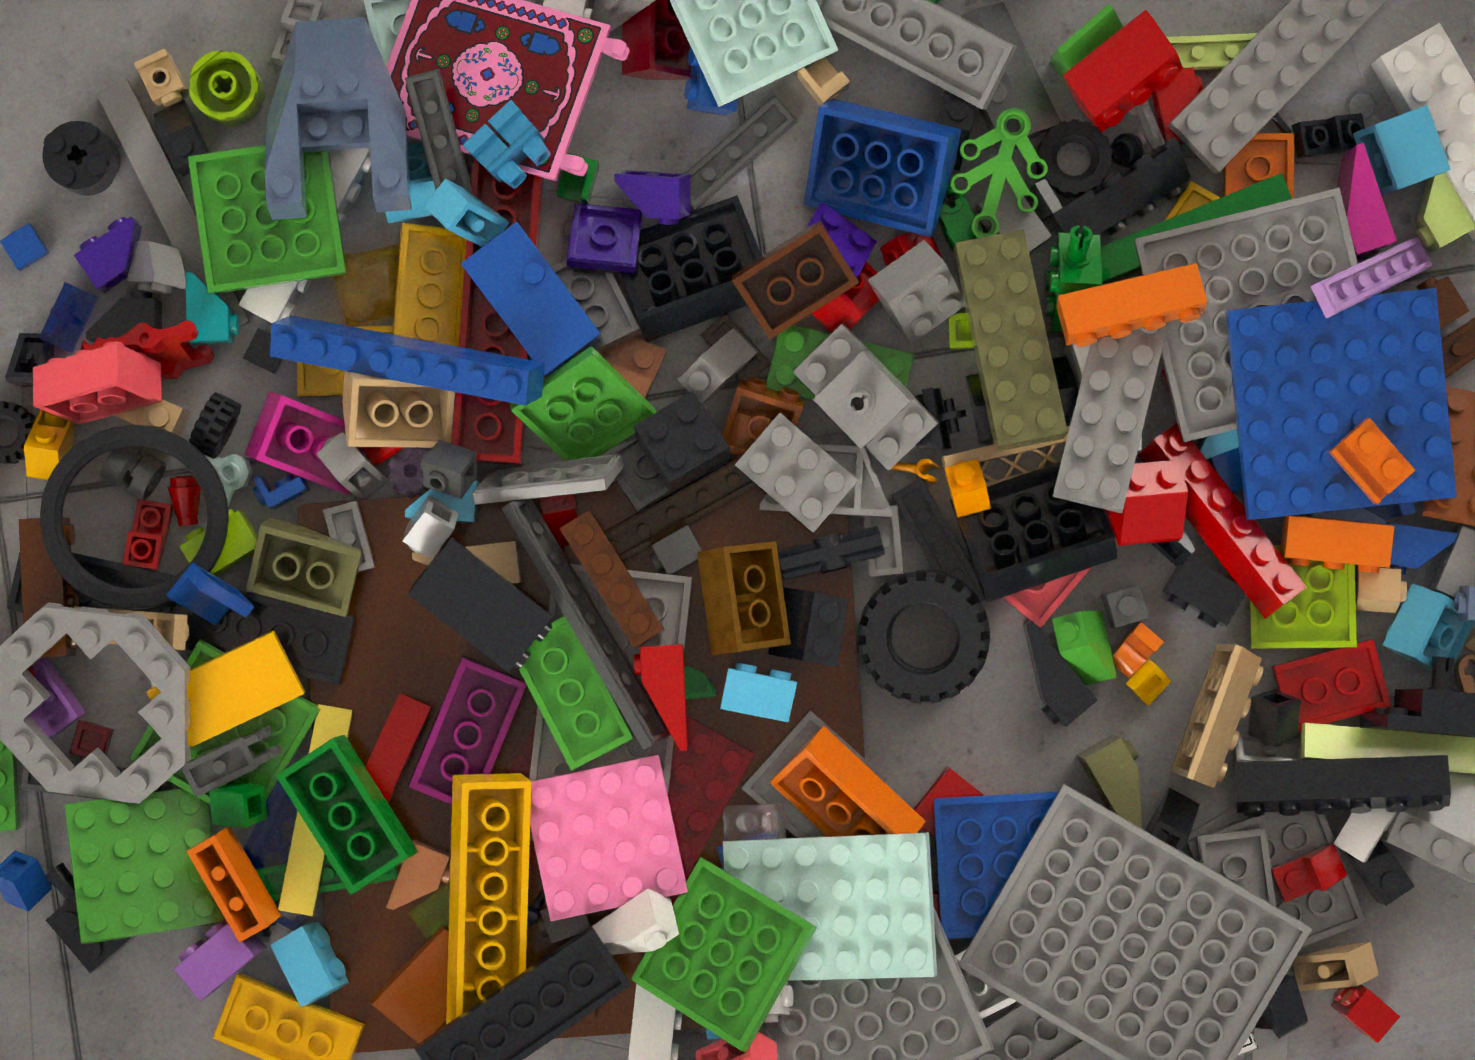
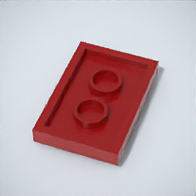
M1373 639L1358 642L1356 648H1336L1271 666L1278 691L1301 699L1298 731L1302 730V724L1304 723L1327 724L1371 712L1373 708L1392 706Z

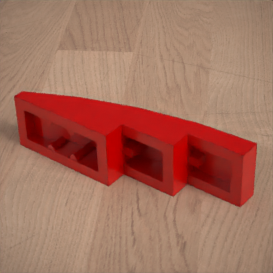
M399 693L366 765L367 771L388 804H390L403 777V771L431 711L430 706Z

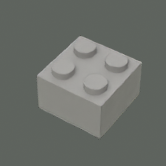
M925 240L868 280L890 321L910 344H913L964 307L963 296L946 263Z

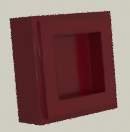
M78 720L69 754L86 758L98 747L107 755L114 729Z

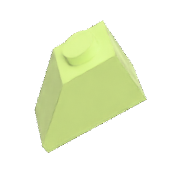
M1445 172L1428 178L1415 224L1418 227L1416 230L1417 236L1420 238L1423 246L1429 247L1434 252L1475 229V224Z

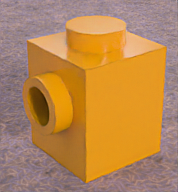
M978 459L960 461L953 466L944 468L957 518L991 509L987 486Z

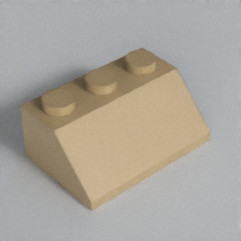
M344 371L342 403L347 446L433 448L438 440L451 443L455 392Z

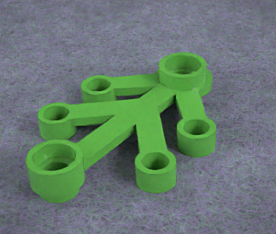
M1009 108L1003 111L997 118L996 128L975 140H966L960 146L959 152L961 157L967 161H972L979 157L981 150L1001 141L998 155L965 174L958 173L954 175L950 180L951 190L956 194H964L970 190L971 185L992 174L982 211L971 222V231L976 238L997 235L999 231V221L995 214L1005 179H1007L1017 197L1016 205L1021 212H1032L1038 205L1036 195L1029 191L1011 159L1016 144L1027 162L1026 173L1030 178L1040 179L1047 173L1048 167L1046 162L1039 158L1027 137L1031 129V122L1028 115L1021 109ZM1010 119L1018 121L1019 129L1017 132H1010L1007 129V122ZM971 143L975 145L977 151L974 156L969 157L964 153L966 144ZM1039 162L1043 166V171L1040 175H1034L1031 172L1032 163ZM963 177L966 179L967 187L964 190L955 188L954 181L956 178ZM1026 195L1033 199V206L1030 209H1025L1021 205V199ZM981 220L989 221L991 225L989 232L982 233L979 231L978 224Z

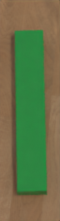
M1282 173L1101 246L1102 285L1140 270L1133 239L1291 200L1292 196Z

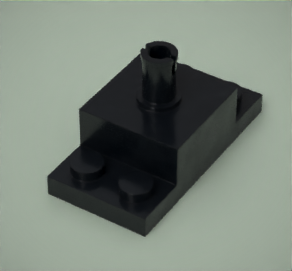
M1432 656L1431 687H1427V689H1395L1394 708H1373V714H1360V728L1475 737V693L1456 692V689H1453L1455 658Z

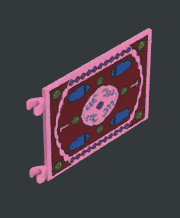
M411 0L386 68L405 109L407 137L422 141L405 78L440 69L463 154L472 156L464 148L463 144L484 124L507 147L510 146L488 120L506 103L512 100L544 137L545 140L543 142L551 153L550 157L541 165L537 166L527 156L518 166L523 172L557 181L561 169L581 177L586 174L588 164L582 157L566 153L602 54L604 53L615 59L625 61L630 49L624 41L608 38L612 29L611 25L524 0Z

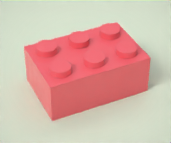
M107 342L101 348L79 350L73 356L52 358L46 364L33 367V406L78 425L162 402L161 363L147 357L143 352H136L125 347L121 342Z

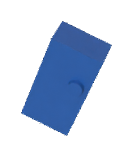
M515 222L461 263L533 361L545 363V377L603 338L599 330L518 222Z

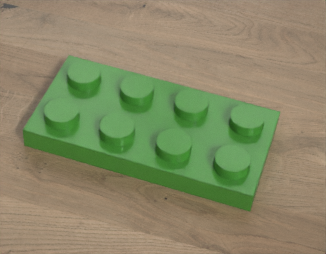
M792 325L778 334L766 388L778 392L782 387L790 388L800 393L799 398L814 401L815 394L793 371L831 334L797 325ZM861 341L906 387L914 354Z
M563 616L550 623L553 627L541 642L536 639L527 649L531 655L519 671L569 768L573 771L634 739V736L566 617Z

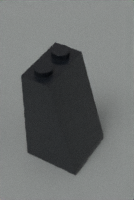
M452 536L408 590L410 597L508 673L513 667L519 670L531 655L527 651L529 646L535 639L541 642L553 627L549 623L552 619L550 613Z

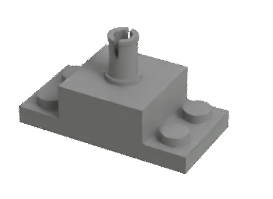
M844 323L793 371L815 394L816 397L813 400L860 449L865 446L888 471L939 423Z

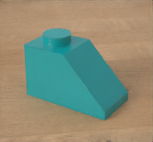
M186 272V320L193 322L199 331L196 339L187 342L193 345L234 344L235 335L240 333L239 315L234 314V309L218 294H209L207 284L199 276L192 272Z

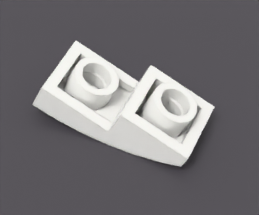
M1386 808L1372 809L1370 812L1363 814L1352 813L1335 840L1334 845L1363 863L1366 862L1383 832L1388 830L1397 812H1388Z

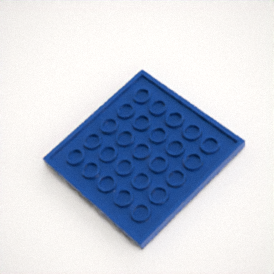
M1436 288L1376 294L1329 318H1325L1318 301L1225 311L1246 520L1457 497ZM1365 418H1370L1415 469L1407 479L1390 494H1387L1379 504L1372 503L1328 452Z

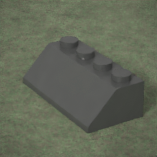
M1001 2L977 8L961 15L960 17L1017 46L987 109L982 110L978 108L988 130L991 131L996 128L998 116L1009 108L1021 109L1028 115L1031 122V129L1027 135L1029 140L1048 132L1053 126H1057L1061 121L1004 3ZM1010 119L1007 122V129L1010 132H1017L1019 129L1018 121ZM1001 141L995 143L998 151L1001 145Z

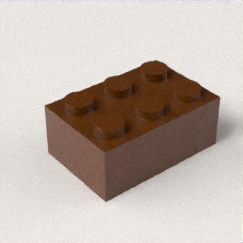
M821 220L732 275V282L769 339H772L859 284L857 277Z

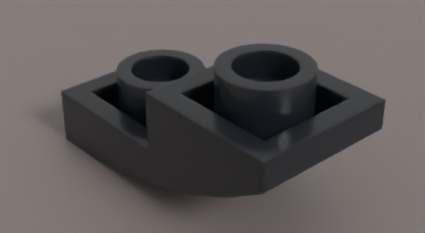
M1362 113L1337 115L1328 119L1302 121L1291 125L1292 132L1294 133L1297 158L1350 151L1357 145L1353 133L1365 129Z

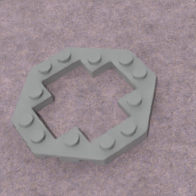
M49 602L0 645V740L48 792L140 804L191 760V746L188 745L190 700H188L187 683L190 681V666L143 614L131 612L127 614L111 613L107 609L83 606L79 609L63 607V604ZM66 634L71 637L90 660L111 641L115 640L161 691L138 712L161 739L122 773L98 747L75 767L29 716L51 695L30 673L28 668Z

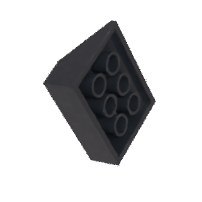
M738 195L692 211L689 216L679 219L678 224H656L640 231L635 273L621 272L646 342L748 306L732 282V275L761 258L762 255Z
M1061 462L987 486L991 509L957 518L952 498L950 499L986 603L1118 558L1115 535L1103 509L1053 497Z

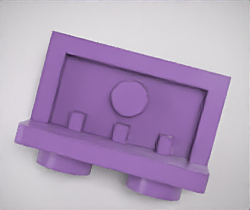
M48 657L38 660L33 665L36 673L35 678L51 696L30 713L29 716L49 738H52L63 732L86 712Z

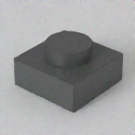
M1046 178L1029 188V191L1034 193L1038 199V205L1034 212L1042 222L1063 208L1056 191L1050 187ZM1024 196L1026 201L1032 207L1033 199L1030 196Z

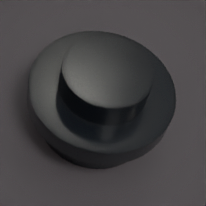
M1120 134L1111 144L1113 151L1111 158L1118 165L1130 167L1143 157L1142 142L1135 134Z

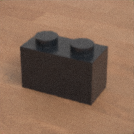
M1191 556L1176 567L1163 589V592L1170 595L1167 600L1168 602L1186 611L1187 607L1192 608L1200 613L1197 619L1212 628H1216L1217 624L1228 626L1246 595L1237 583Z

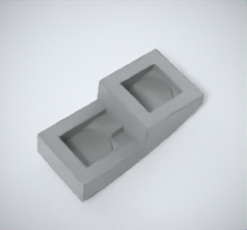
M287 0L280 20L281 30L271 56L272 64L283 66L295 23L320 20L323 1Z

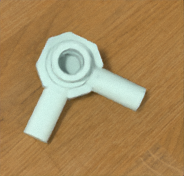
M237 454L224 458L218 456L215 459L205 455L219 475L229 507L235 490L248 486L253 473L250 462Z

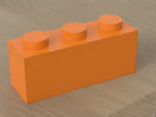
M1303 515L1284 516L1280 553L1283 557L1289 558L1288 564L1309 566L1310 560L1323 561L1324 568L1343 570L1346 563L1358 565V571L1379 573V567L1390 568L1395 526L1383 523Z
M230 826L186 851L239 943L267 928L282 916Z

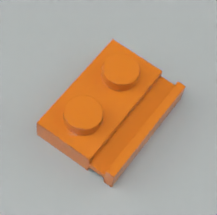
M1365 418L1334 448L1328 451L1373 504H1379L1387 494H1390L1415 471L1370 418Z

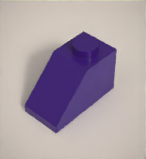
M625 170L614 174L616 184L647 218H658L659 224L672 225L678 224L679 219L690 215L691 174Z

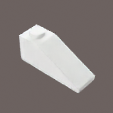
M646 889L592 926L611 955L651 952L663 947L668 941L679 935L671 899L650 889Z

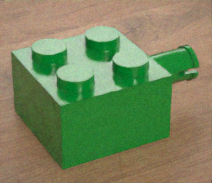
M1079 225L1074 226L1070 233L1059 232L1056 246H1050L1049 267H1052V271L1046 270L1044 290L1050 291V295L1046 296L1045 316H1051V330L1063 331L1056 307L1058 295L1102 285L1100 235H1094L1087 226H1083L1082 234H1079Z

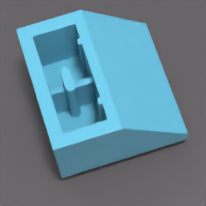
M1427 105L1353 133L1357 145L1364 143L1381 196L1451 170Z
M736 662L735 669L728 667L720 709L789 722L797 681L790 680L791 673L770 669L769 675L756 673L757 666Z

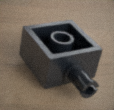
M62 862L45 876L65 899L63 901L64 905L48 917L46 922L89 973L102 967L137 937L81 944L73 875Z

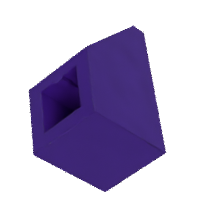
M131 216L127 219L121 217L108 226L109 231L99 238L97 236L89 238L80 245L79 248L81 250L74 255L95 287L104 293L128 278L134 243L139 241L142 229L140 223Z

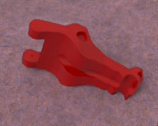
M187 320L166 329H156L147 323L141 322L121 337L107 339L98 337L96 342L88 345L83 340L80 349L94 350L103 347V344L107 342H121L125 347L136 352H143L147 357L160 362L161 376L165 380L177 379L184 370L209 364L215 357L209 345L203 344L193 349L190 343L187 342L196 339L199 334L195 324Z

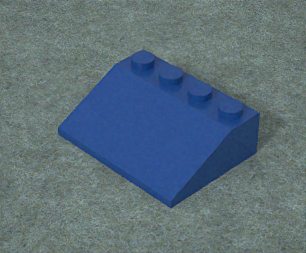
M833 98L818 108L804 205L817 208L823 202L841 215L932 237L956 163L961 129Z

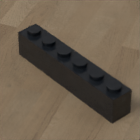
M1448 755L1234 763L1237 813H1244L1248 817L1263 816L1265 812H1279V814L1284 816H1294L1300 814V811H1315L1316 814L1328 815L1335 813L1336 810H1350L1352 813L1363 814L1370 812L1372 809L1386 808L1388 812H1403L1408 808L1422 807L1425 811H1439L1445 806H1450L1451 787Z

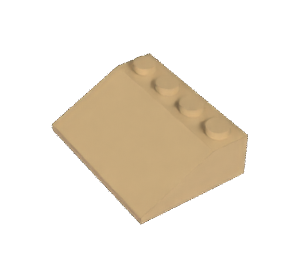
M1236 644L1216 645L1170 772L1215 788L1216 782L1221 783L1228 767V764L1224 763L1228 750L1233 751L1238 742L1240 734L1239 731H1236L1240 717L1244 719L1247 716L1251 706V699L1248 698L1252 685H1258L1263 673V667L1259 666L1262 660L1261 657Z

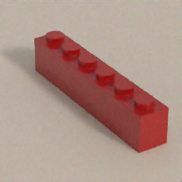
M1178 423L1154 438L1137 455L1143 463L1180 461L1188 489L1185 517L1265 619L1307 588L1255 520H1246L1244 506L1193 441L1183 442Z

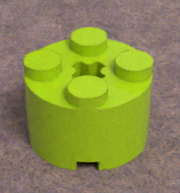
M212 51L202 56L192 67L189 83L190 97L196 107L213 122L233 127L250 120L260 109L265 99L263 81L256 69L242 55L232 51ZM225 83L231 87L228 93H225L222 88Z

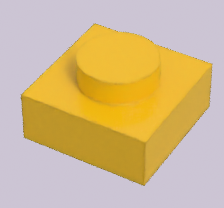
M1148 659L1125 684L1149 707L1172 681L1158 665Z

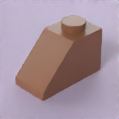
M413 840L412 842L419 853L403 862L386 908L394 910L438 890L443 882L449 884L451 853L418 840Z

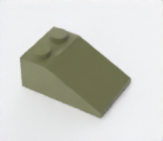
M270 517L259 528L246 591L347 617L363 550L307 527Z
M1110 735L1077 754L1079 762L1105 807L1142 828L1139 768L1134 761L1139 756L1129 740L1125 741L1124 738L1121 739V737Z

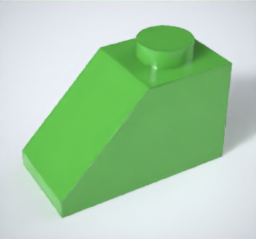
M1079 611L1052 619L1059 653L1085 685L1117 678L1102 611Z

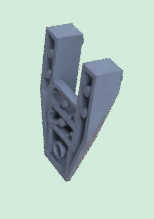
M365 17L296 22L266 119L265 187L266 205L271 219L307 217L303 152L370 148L372 191L376 211L412 210L406 113Z

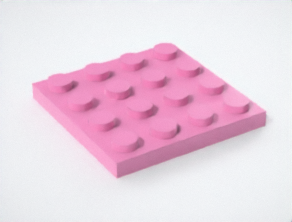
M659 754L531 781L530 827L550 922L621 907L646 889L653 890L664 897L688 892Z

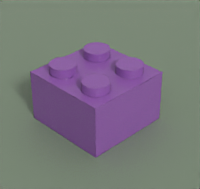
M224 919L223 922L220 921L205 933L208 938L205 943L199 940L178 956L181 963L174 970L199 1001H202L266 949V946L256 934L239 943L228 922Z

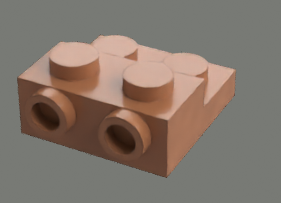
M634 337L600 353V355L647 399L667 350Z

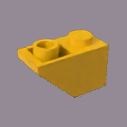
M40 409L24 444L27 477L49 479L56 465L73 446L75 423Z

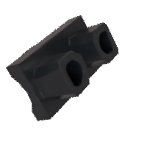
M940 388L922 389V394L915 396V398L939 423L916 444V448H933V450L951 449L949 433L960 432L957 419L967 417L966 410L956 411L953 398L943 400Z

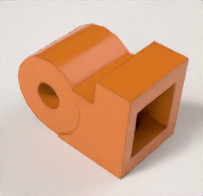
M1135 622L1112 652L1114 666L1127 678H1130L1159 649L1164 641L1142 622Z

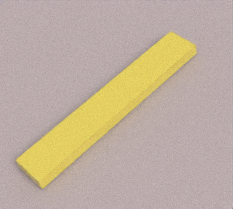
M318 704L320 711L315 718L309 753L334 737L345 735L348 739L353 710ZM298 811L278 910L314 916L325 853Z

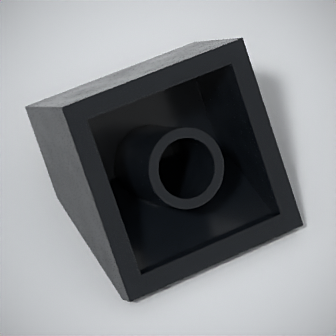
M783 587L791 644L769 647L768 654L837 667L849 598Z

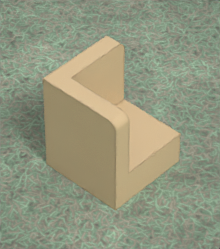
M826 57L817 60L807 69L801 68L797 73V78L819 106L833 98L836 99L849 89L850 80L842 71L838 73Z

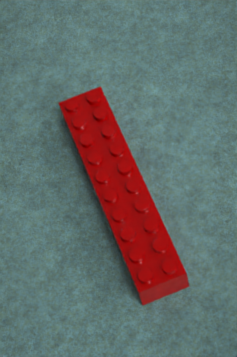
M473 157L471 186L474 196L509 222L504 231L515 222H518L539 250L544 178L524 172L527 175L525 180L514 189L503 180L499 183ZM467 240L465 260L482 247ZM464 269L459 347L531 360L530 355ZM455 392L451 444L477 452V462L523 465L526 424L511 411L510 402Z

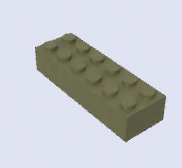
M1024 229L955 243L953 254L995 452L1064 439L1068 431Z

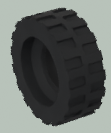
M1072 119L1070 122L1063 121L1057 126H1053L1044 135L1036 150L1039 158L1043 159L1048 167L1046 175L1041 179L1046 178L1050 187L1057 194L1063 195L1064 198H1079L1092 189L1095 191L1109 175V170L1113 163V160H1111L1113 151L1112 147L1110 148L1108 137L1104 136L1090 122H1081L1079 119ZM1075 142L1082 144L1089 151L1090 165L1080 175H1068L1058 166V151L1067 143ZM1035 162L1037 165V175H1040L1043 171V166L1039 162Z

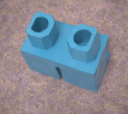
M510 100L488 120L498 134L510 145L509 147L486 124L470 137L463 146L499 183L503 180L515 189L527 176L518 165L527 156L537 166L541 165L550 157L551 153L543 142L545 140L544 137L515 103Z

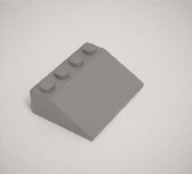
M1449 772L1451 787L1450 806H1445L1439 811H1425L1422 807L1408 808L1403 812H1397L1388 830L1383 832L1380 840L1475 885V774Z

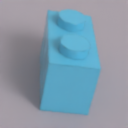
M319 921L301 926L270 945L301 1007L315 1003L349 983L345 975V967L341 960L336 957L330 945V937L327 931L321 927Z

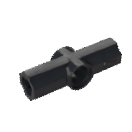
M878 526L842 534V532L815 538L811 543L796 545L778 551L784 580L819 571L820 573L832 572L847 568L851 563L885 555Z

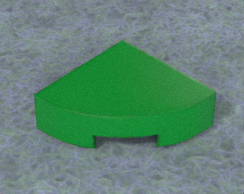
M684 666L686 700L716 696L711 680L702 671L694 667Z

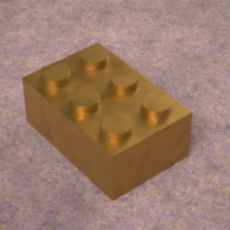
M776 541L728 546L697 552L711 655L791 644Z

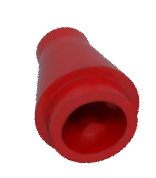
M194 475L171 477L170 486L167 489L177 516L178 526L199 524L198 513L201 487Z

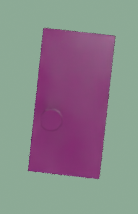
M461 655L409 780V788L452 804L453 775L490 774L526 688V682Z

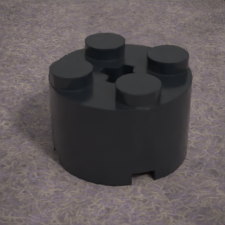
M84 121L66 122L55 128L44 138L43 164L48 175L57 184L73 193L90 196L105 191L113 183L112 181L120 168L119 150L114 141L92 123ZM84 152L87 156L82 158V164H78L76 161L80 158V154Z

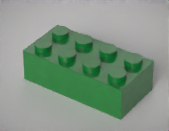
M345 735L330 739L276 775L350 895L364 889L419 853Z

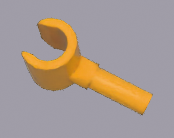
M926 458L920 460L917 464L897 462L891 470L917 474L924 481L932 484L937 482L938 479L926 473L930 468L940 469V467L932 460Z

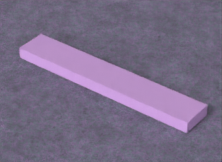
M1416 236L1310 287L1325 318H1329L1432 267V263L1420 238Z

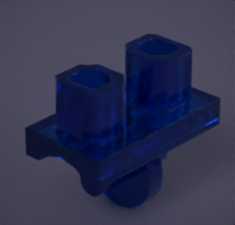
M65 282L54 306H52L49 312L50 315L39 338L73 353L98 297Z

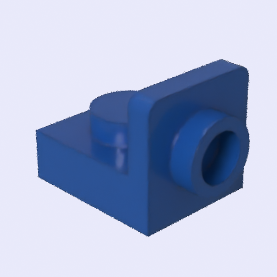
M258 475L253 478L257 485L253 488V491L262 506L267 504L270 509L274 510L311 491L305 478L302 477L294 478L293 475H289L274 484L276 489L273 491L264 476Z

